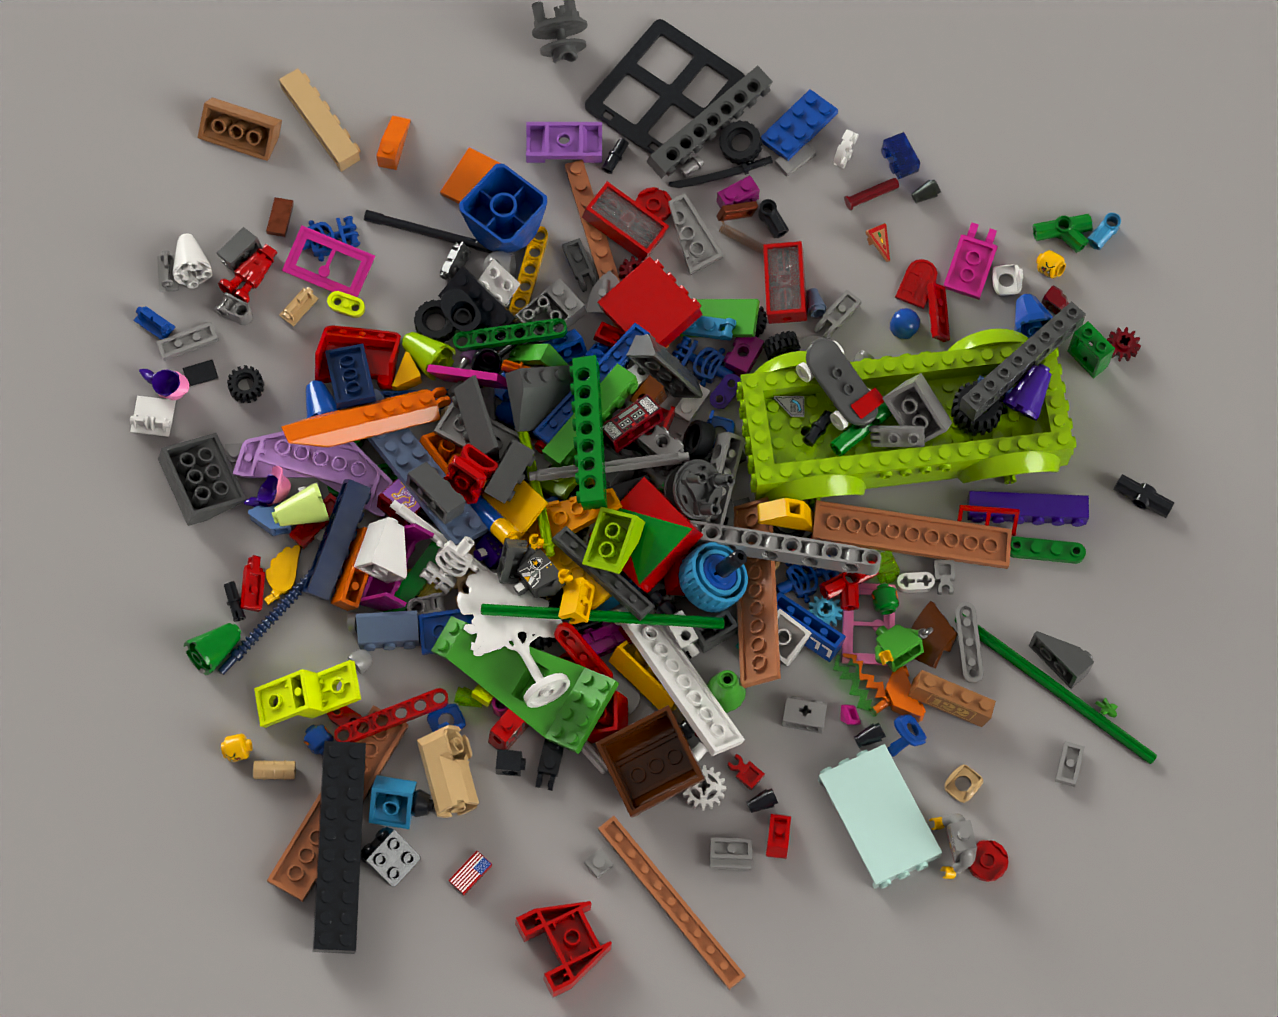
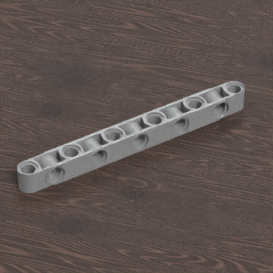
M690 520L703 534L692 548H697L707 542H716L723 546H728L733 551L737 549L742 550L747 557L866 575H875L880 570L881 555L873 549Z

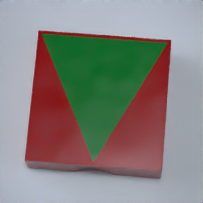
M643 477L620 501L622 508L617 511L637 515L645 521L640 540L622 570L639 588L649 593L668 573L671 566L684 556L703 534L686 516L672 505L671 501L652 482Z

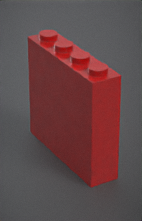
M649 256L597 303L601 310L624 334L636 323L649 332L658 344L666 348L703 315L700 310L702 306L695 298L691 299L688 296L689 292L683 285L678 286L675 283L677 280L670 272L666 274L663 271L664 266L657 259L654 261Z

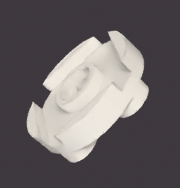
M848 129L845 131L842 137L844 140L837 148L833 165L840 168L845 167L847 160H850L853 150L851 148L856 143L857 133Z

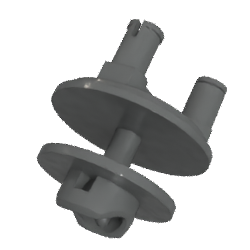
M563 0L564 5H560L559 8L558 6L554 7L555 17L549 19L545 18L543 2L532 4L534 15L532 36L542 40L557 39V41L548 43L540 48V54L545 57H552L555 64L559 60L574 62L578 58L577 52L582 51L587 46L586 41L583 39H566V37L584 31L588 26L587 21L579 16L575 0Z
M691 460L675 467L669 472L664 484V495L686 517L693 520H702L711 515H719L722 487L733 486L735 478H732L734 477L733 474L717 472L715 467L707 461Z

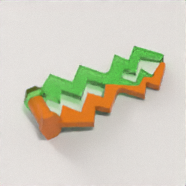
M842 654V657L851 659L848 666H855V673H849L850 667L839 666L840 655H837L833 670L842 672L840 679L852 680L853 683L849 695L860 696L857 708L869 711L875 717L880 711L891 705L890 700L885 695L883 682H874V675L861 673L863 661H856L857 655ZM861 680H868L866 688L878 689L875 698H882V701L873 707L870 706L872 699L866 700L869 690L858 689L859 682Z

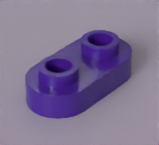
M726 375L711 393L710 403L714 408L724 409L735 397L737 382H740V378L737 375ZM730 380L735 381L734 387L728 386ZM719 395L723 396V401L720 403L716 401V397Z

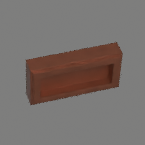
M274 198L266 229L267 234L286 237L294 205L293 200Z
M757 201L722 206L716 217L718 221L752 217L758 208Z

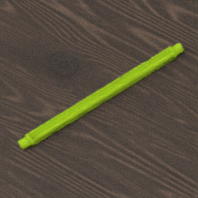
M529 431L518 432L520 443L533 450ZM534 460L531 467H526L530 486L543 497L540 481H530L529 472L537 471ZM545 507L537 517L541 538L544 539L543 550H545L547 557H552L555 555V545L551 541L552 533Z

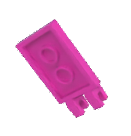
M971 222L968 234H961L943 286L947 290L980 300L998 247L993 244L997 230L990 228L986 240L982 241L975 238L979 224Z

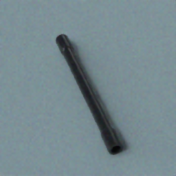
M366 210L364 215V221L386 225L455 244L464 242L467 247L474 248L475 250L489 254L493 252L481 245L476 239L389 217L370 210Z

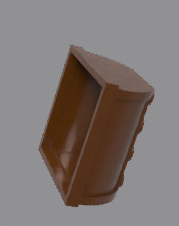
M669 705L595 743L630 817H635L649 808L706 780L688 740Z

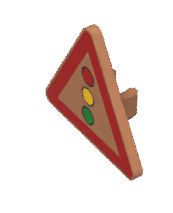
M883 223L866 230V235L869 237L867 238L869 246L874 244L885 261L889 262L890 252L887 225Z

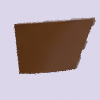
M930 601L922 610L911 629L933 628V632L927 638L922 639L924 653L914 659L936 669L943 651H951L958 633L948 623V620L942 615L936 604Z

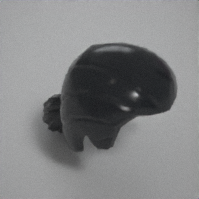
M488 347L478 350L471 362L472 370L499 373L502 366L500 354L495 349Z

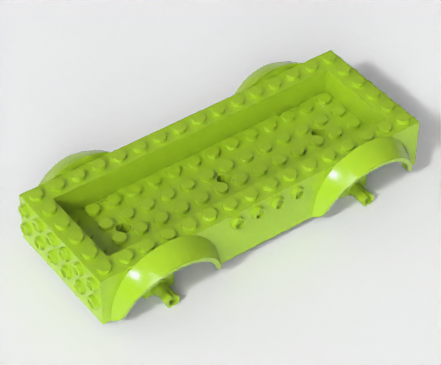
M988 329L962 338L952 345L948 351L933 353L924 351L916 355L906 353L898 357L883 356L880 359L864 358L861 361L850 362V364L867 388L870 390L876 388L883 397L903 382L922 373L953 422L951 408L955 393L958 392L961 386L965 387V384L968 382L973 384V381H977L979 375L986 377L1029 338L1014 330ZM1058 347L1040 362L1050 368L1049 372L1052 376L1037 421L1024 416L1020 412H1016L1003 403V408L1007 410V413L1001 414L1000 421L997 427L993 428L992 432L988 433L986 431L985 435L982 436L980 433H977V436H972L971 432L966 434L964 429L959 430L957 428L958 424L953 422L946 432L925 442L924 447H872L871 441L873 439L870 438V434L878 432H870L864 439L840 457L833 452L830 443L852 425L849 422L844 430H838L831 422L826 428V433L818 438L813 447L807 446L802 440L804 436L801 434V431L810 430L812 423L820 418L824 410H829L832 413L837 410L815 377L809 382H804L798 376L796 366L801 362L806 363L807 351L790 352L774 357L761 365L755 373L742 374L740 382H737L736 396L737 401H740L739 416L743 422L742 436L745 438L746 443L744 444L745 455L748 456L747 469L748 474H751L750 489L751 493H754L755 500L768 497L769 501L782 498L809 499V507H814L816 500L821 501L820 498L861 496L864 495L866 489L955 478H958L962 483H970L1004 476V484H1009V481L1013 484L1017 482L1015 476L1017 474L1059 472L1060 466L1068 465L1071 455L1074 453L1073 450L1077 445L1076 438L1071 433L1073 429L1072 418L1068 417L1067 412L1069 411L1068 399L1065 400L1064 397L1066 386L1065 382L1061 381L1062 365L1057 360V357H1059ZM774 396H804V417H791L774 399ZM891 415L879 426L900 425L895 417Z

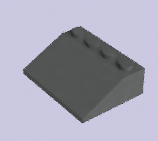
M573 365L520 368L505 374L516 432L534 431L571 391L570 384L574 383L573 378L570 376V366Z
M217 433L161 448L158 461L188 526L207 521L247 500L236 475L233 474L234 470Z

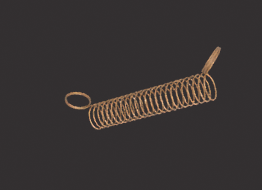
M720 228L719 232L721 231L722 233V231L726 230V228ZM729 229L728 232H725L726 236L728 233L731 234L732 230L730 231ZM736 232L734 233V235H733V237H732V239L734 238V240H735V238H736V236H737Z

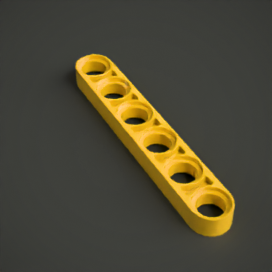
M542 226L539 227L538 232H542L545 237L541 240H537L534 237L527 245L517 281L520 284L528 283L531 287L523 291L519 286L513 294L509 310L515 316L524 308L516 307L515 302L523 300L526 306L532 298L548 241V232ZM532 249H537L540 251V254L533 257L529 252ZM527 266H533L535 271L528 274L524 269Z

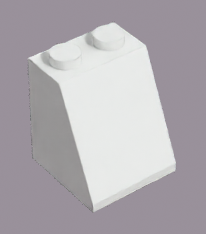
M390 517L369 523L354 568L385 583L406 579L404 526L398 524L396 519Z

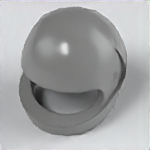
M494 251L486 257L483 266L484 271L491 261L495 259L516 279V260L514 255L505 251Z

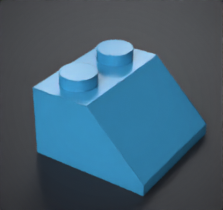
M376 775L371 790L369 823L409 829L412 819V800L417 782Z

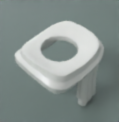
M1000 265L993 268L992 282L994 290L998 295L1009 296L1021 292L1023 270L1018 265ZM1004 274L1010 275L1014 280L1013 285L1009 287L1002 286L999 283L1000 276Z

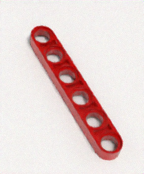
M436 688L341 725L334 732L335 741L355 743L439 710L448 704V693L442 688ZM436 694H443L445 700L442 703H436L433 700ZM423 701L426 703V707L421 711L416 710L414 707L415 703ZM398 709H405L407 715L404 718L396 717L395 713ZM379 716H385L388 722L380 726L376 723V720ZM361 723L367 724L369 726L368 731L365 733L358 732V725ZM341 731H347L349 738L341 741L338 739V734Z

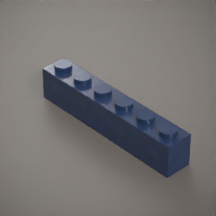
M350 479L343 481L302 592L322 600H329L334 596L336 591L335 583L337 579H340L343 573V562L347 560L350 554V543L355 540L357 535V524L364 517L363 508L371 498V493H369L370 487Z

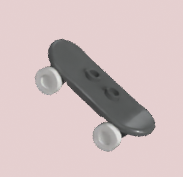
M826 338L815 340L806 352V363L801 362L796 366L798 376L804 382H809L815 377L837 408L836 411L830 414V419L838 430H844L848 426V422L858 426L871 423L878 414V407L862 419L851 408L853 403L871 390L867 388L847 360L841 345L834 340Z

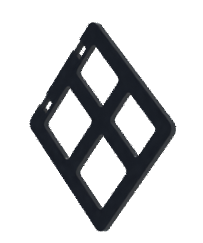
M658 19L653 22L585 101V109L641 149L652 154L655 152L649 147L652 143L657 147H661L663 144L649 135L648 132L670 106H676L694 119L745 75L665 20ZM660 36L667 38L694 57L671 84H666L637 64ZM708 66L728 79V81L710 103L703 108L684 96L682 92L703 67ZM627 75L633 77L660 96L637 124L631 123L603 103ZM607 112L610 115H612L613 118L609 120L606 117H604L603 114ZM694 132L697 137L701 135L699 132ZM680 143L681 147L688 148L685 143ZM667 154L668 159L675 160L672 155Z

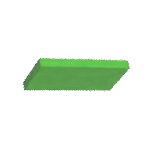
M696 299L702 306L700 308L702 316L721 319L732 318L736 320V326L732 329V337H755L760 304L758 299ZM682 333L680 334V337H683V336H687V337H697V336L683 335Z

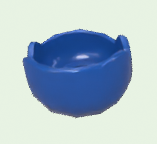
M908 308L898 310L890 321L891 332L900 339H910L918 332L920 327L919 316Z

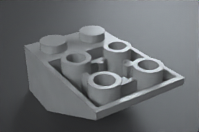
M559 278L520 310L516 317L522 323L561 318L566 322L568 328L583 317L587 311L585 305ZM556 324L553 327L555 332H561L564 329L562 324ZM541 326L536 327L534 333L542 335L545 329Z

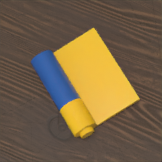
M524 479L520 485L518 483L513 489L515 494L510 502L506 501L504 504L483 492L482 495L480 494L477 503L470 504L488 530L503 545L505 538L520 540L548 504Z

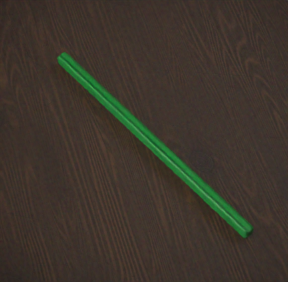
M498 604L481 605L482 615L561 619L558 617L560 608ZM590 610L588 620L596 622L724 628V618L649 613L639 621L630 612Z
M978 625L981 642L1147 763L1152 764L1155 761L1157 754Z

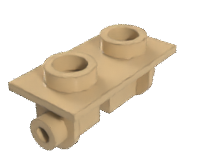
M303 288L279 316L294 327L319 298L312 294L313 290L311 288Z

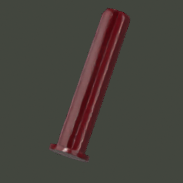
M892 178L850 197L845 196V204L851 211L857 205L899 188V181L896 178Z

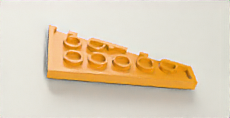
M613 488L607 489L608 508L618 510L622 508V505ZM576 496L570 497L569 500L548 502L546 511L552 538L565 526L576 533L595 523L600 509L583 510L581 503H577ZM537 518L520 539L527 540V548L531 545L529 537L532 534H538L536 543L541 538ZM543 545L537 546L538 549L541 548V550L544 551Z

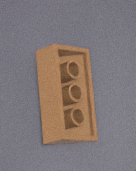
M212 97L204 103L197 138L268 161L278 141L282 120Z

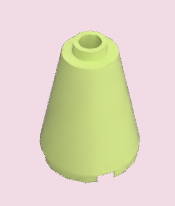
M317 483L311 484L275 506V512L271 513L275 524L279 523L280 526L328 521V513Z

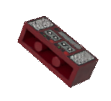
M648 394L637 399L635 403L620 411L618 415L604 422V440L616 453L665 420L661 407Z

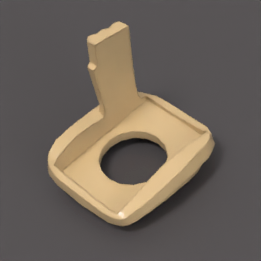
M963 764L950 774L945 781L944 788L957 801L965 803L982 786L983 778L969 766ZM963 776L970 780L971 786L967 791L957 789L955 781L958 777Z

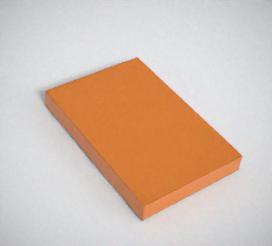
M469 147L441 189L440 194L459 204L495 164L501 163Z

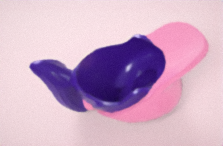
M148 369L139 370L142 377L152 384L153 389L160 397L178 400L189 390L187 378L177 371L167 369L154 373Z
M274 466L271 474L267 476V480L260 486L257 497L247 499L244 505L271 507L273 504L284 501L290 492L291 483L283 475V469L280 466Z

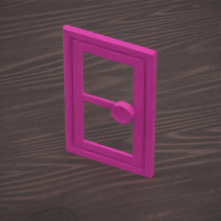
M301 225L282 271L331 292L340 291L358 297L373 264L375 255ZM307 239L332 249L326 265L318 269L319 275L296 265ZM336 251L361 261L350 287L326 278L330 275L329 266Z

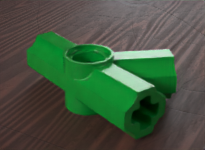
M1084 214L1073 217L1059 216L1056 220L1035 223L1032 228L1036 241L1051 238L1062 239L1077 253L1083 250L1089 242L1082 233L1092 231L1093 226L1091 216Z

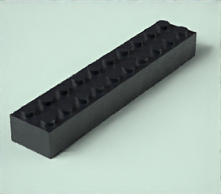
M324 741L312 952L355 954L366 743Z

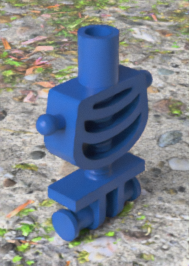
M347 216L343 219L346 224L345 226H342L340 218H336L339 229L336 232H333L326 222L315 224L313 220L309 221L310 226L307 228L324 235L326 234L323 230H326L328 232L327 236L336 240L341 239L346 244V241L350 240V245L353 247L360 245V241L357 238L359 234L355 231L357 227L356 224H353L352 216ZM307 239L303 250L312 248L314 257H319L318 259L321 262L324 261V256H329L332 249L326 246L320 248V244Z
M683 336L681 343L676 345L678 351L674 350L672 352V355L681 360V364L685 367L689 361L694 362L693 375L697 380L702 381L700 385L703 387L706 386V383L712 384L716 376L723 379L728 374H734V371L722 366L725 358L722 355L725 353L724 348H720L718 352L712 347H707L701 350L698 355H695L694 352L698 347V341L694 340L689 348L687 346L692 340L687 336ZM697 365L701 366V373L697 371ZM705 369H708L707 375L704 373Z
M785 563L789 567L786 570L788 580L776 584V589L778 593L781 592L782 594L794 591L797 598L804 597V602L809 603L810 598L808 596L816 593L819 577L822 576L825 582L830 579L829 576L835 577L840 573L835 570L826 571L822 568L814 570L810 566ZM813 580L814 587L810 589V581ZM804 583H805V586H806V590H803V585H802V584H804Z

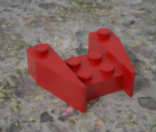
M591 901L535 908L516 917L515 925L523 941L526 942L545 933L560 963V966L544 973L543 977L552 998L572 989L611 950V941L600 946L584 913L591 910Z

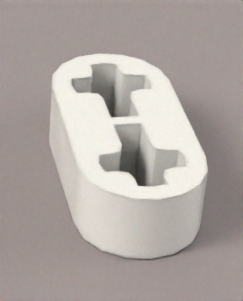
M929 572L902 573L897 578L896 586L902 593L928 592L932 590L935 578ZM923 578H926L927 581H930L928 583V586H924V583L922 582ZM903 579H907V582H914L909 583L908 587L902 584Z

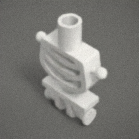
M465 536L458 545H455L451 540L445 544L438 540L436 545L440 548L435 558L438 566L429 561L419 577L426 579L429 585L432 582L435 583L434 588H439L446 595L451 587L455 586L457 579L453 576L461 577L465 575L468 568H471L473 571L477 570V566L471 564L473 556L468 553L474 545V541L470 537Z

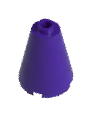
M1041 363L1039 366L1034 365L1004 397L1002 402L1016 412H1020L1024 416L1037 421L1052 376L1049 372L1050 368Z

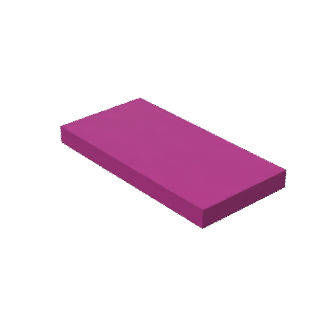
M432 364L428 365L427 372L443 381L457 383L462 380L466 381L471 376L476 375L479 386L508 390L506 378L498 373Z

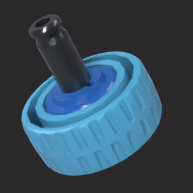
M707 542L692 550L682 560L679 567V583L687 599L699 609L707 612H721L735 604L745 593L748 584L747 570L744 565L747 561L745 552L739 549L733 551L728 546H723L716 542Z

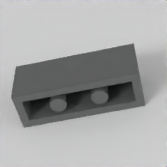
M427 462L408 473L406 485L444 524H447L464 512L466 502L464 497L457 493L451 487V484L444 480L438 474V471Z

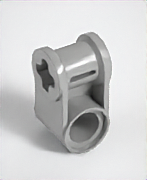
M227 292L223 294L220 304L214 308L222 317L228 318L240 325H248L253 320L250 306ZM241 312H247L244 315H239Z
M433 593L428 596L413 598L408 602L407 610L414 611L416 605H422L421 611L417 613L418 615L447 611L443 599L445 594Z

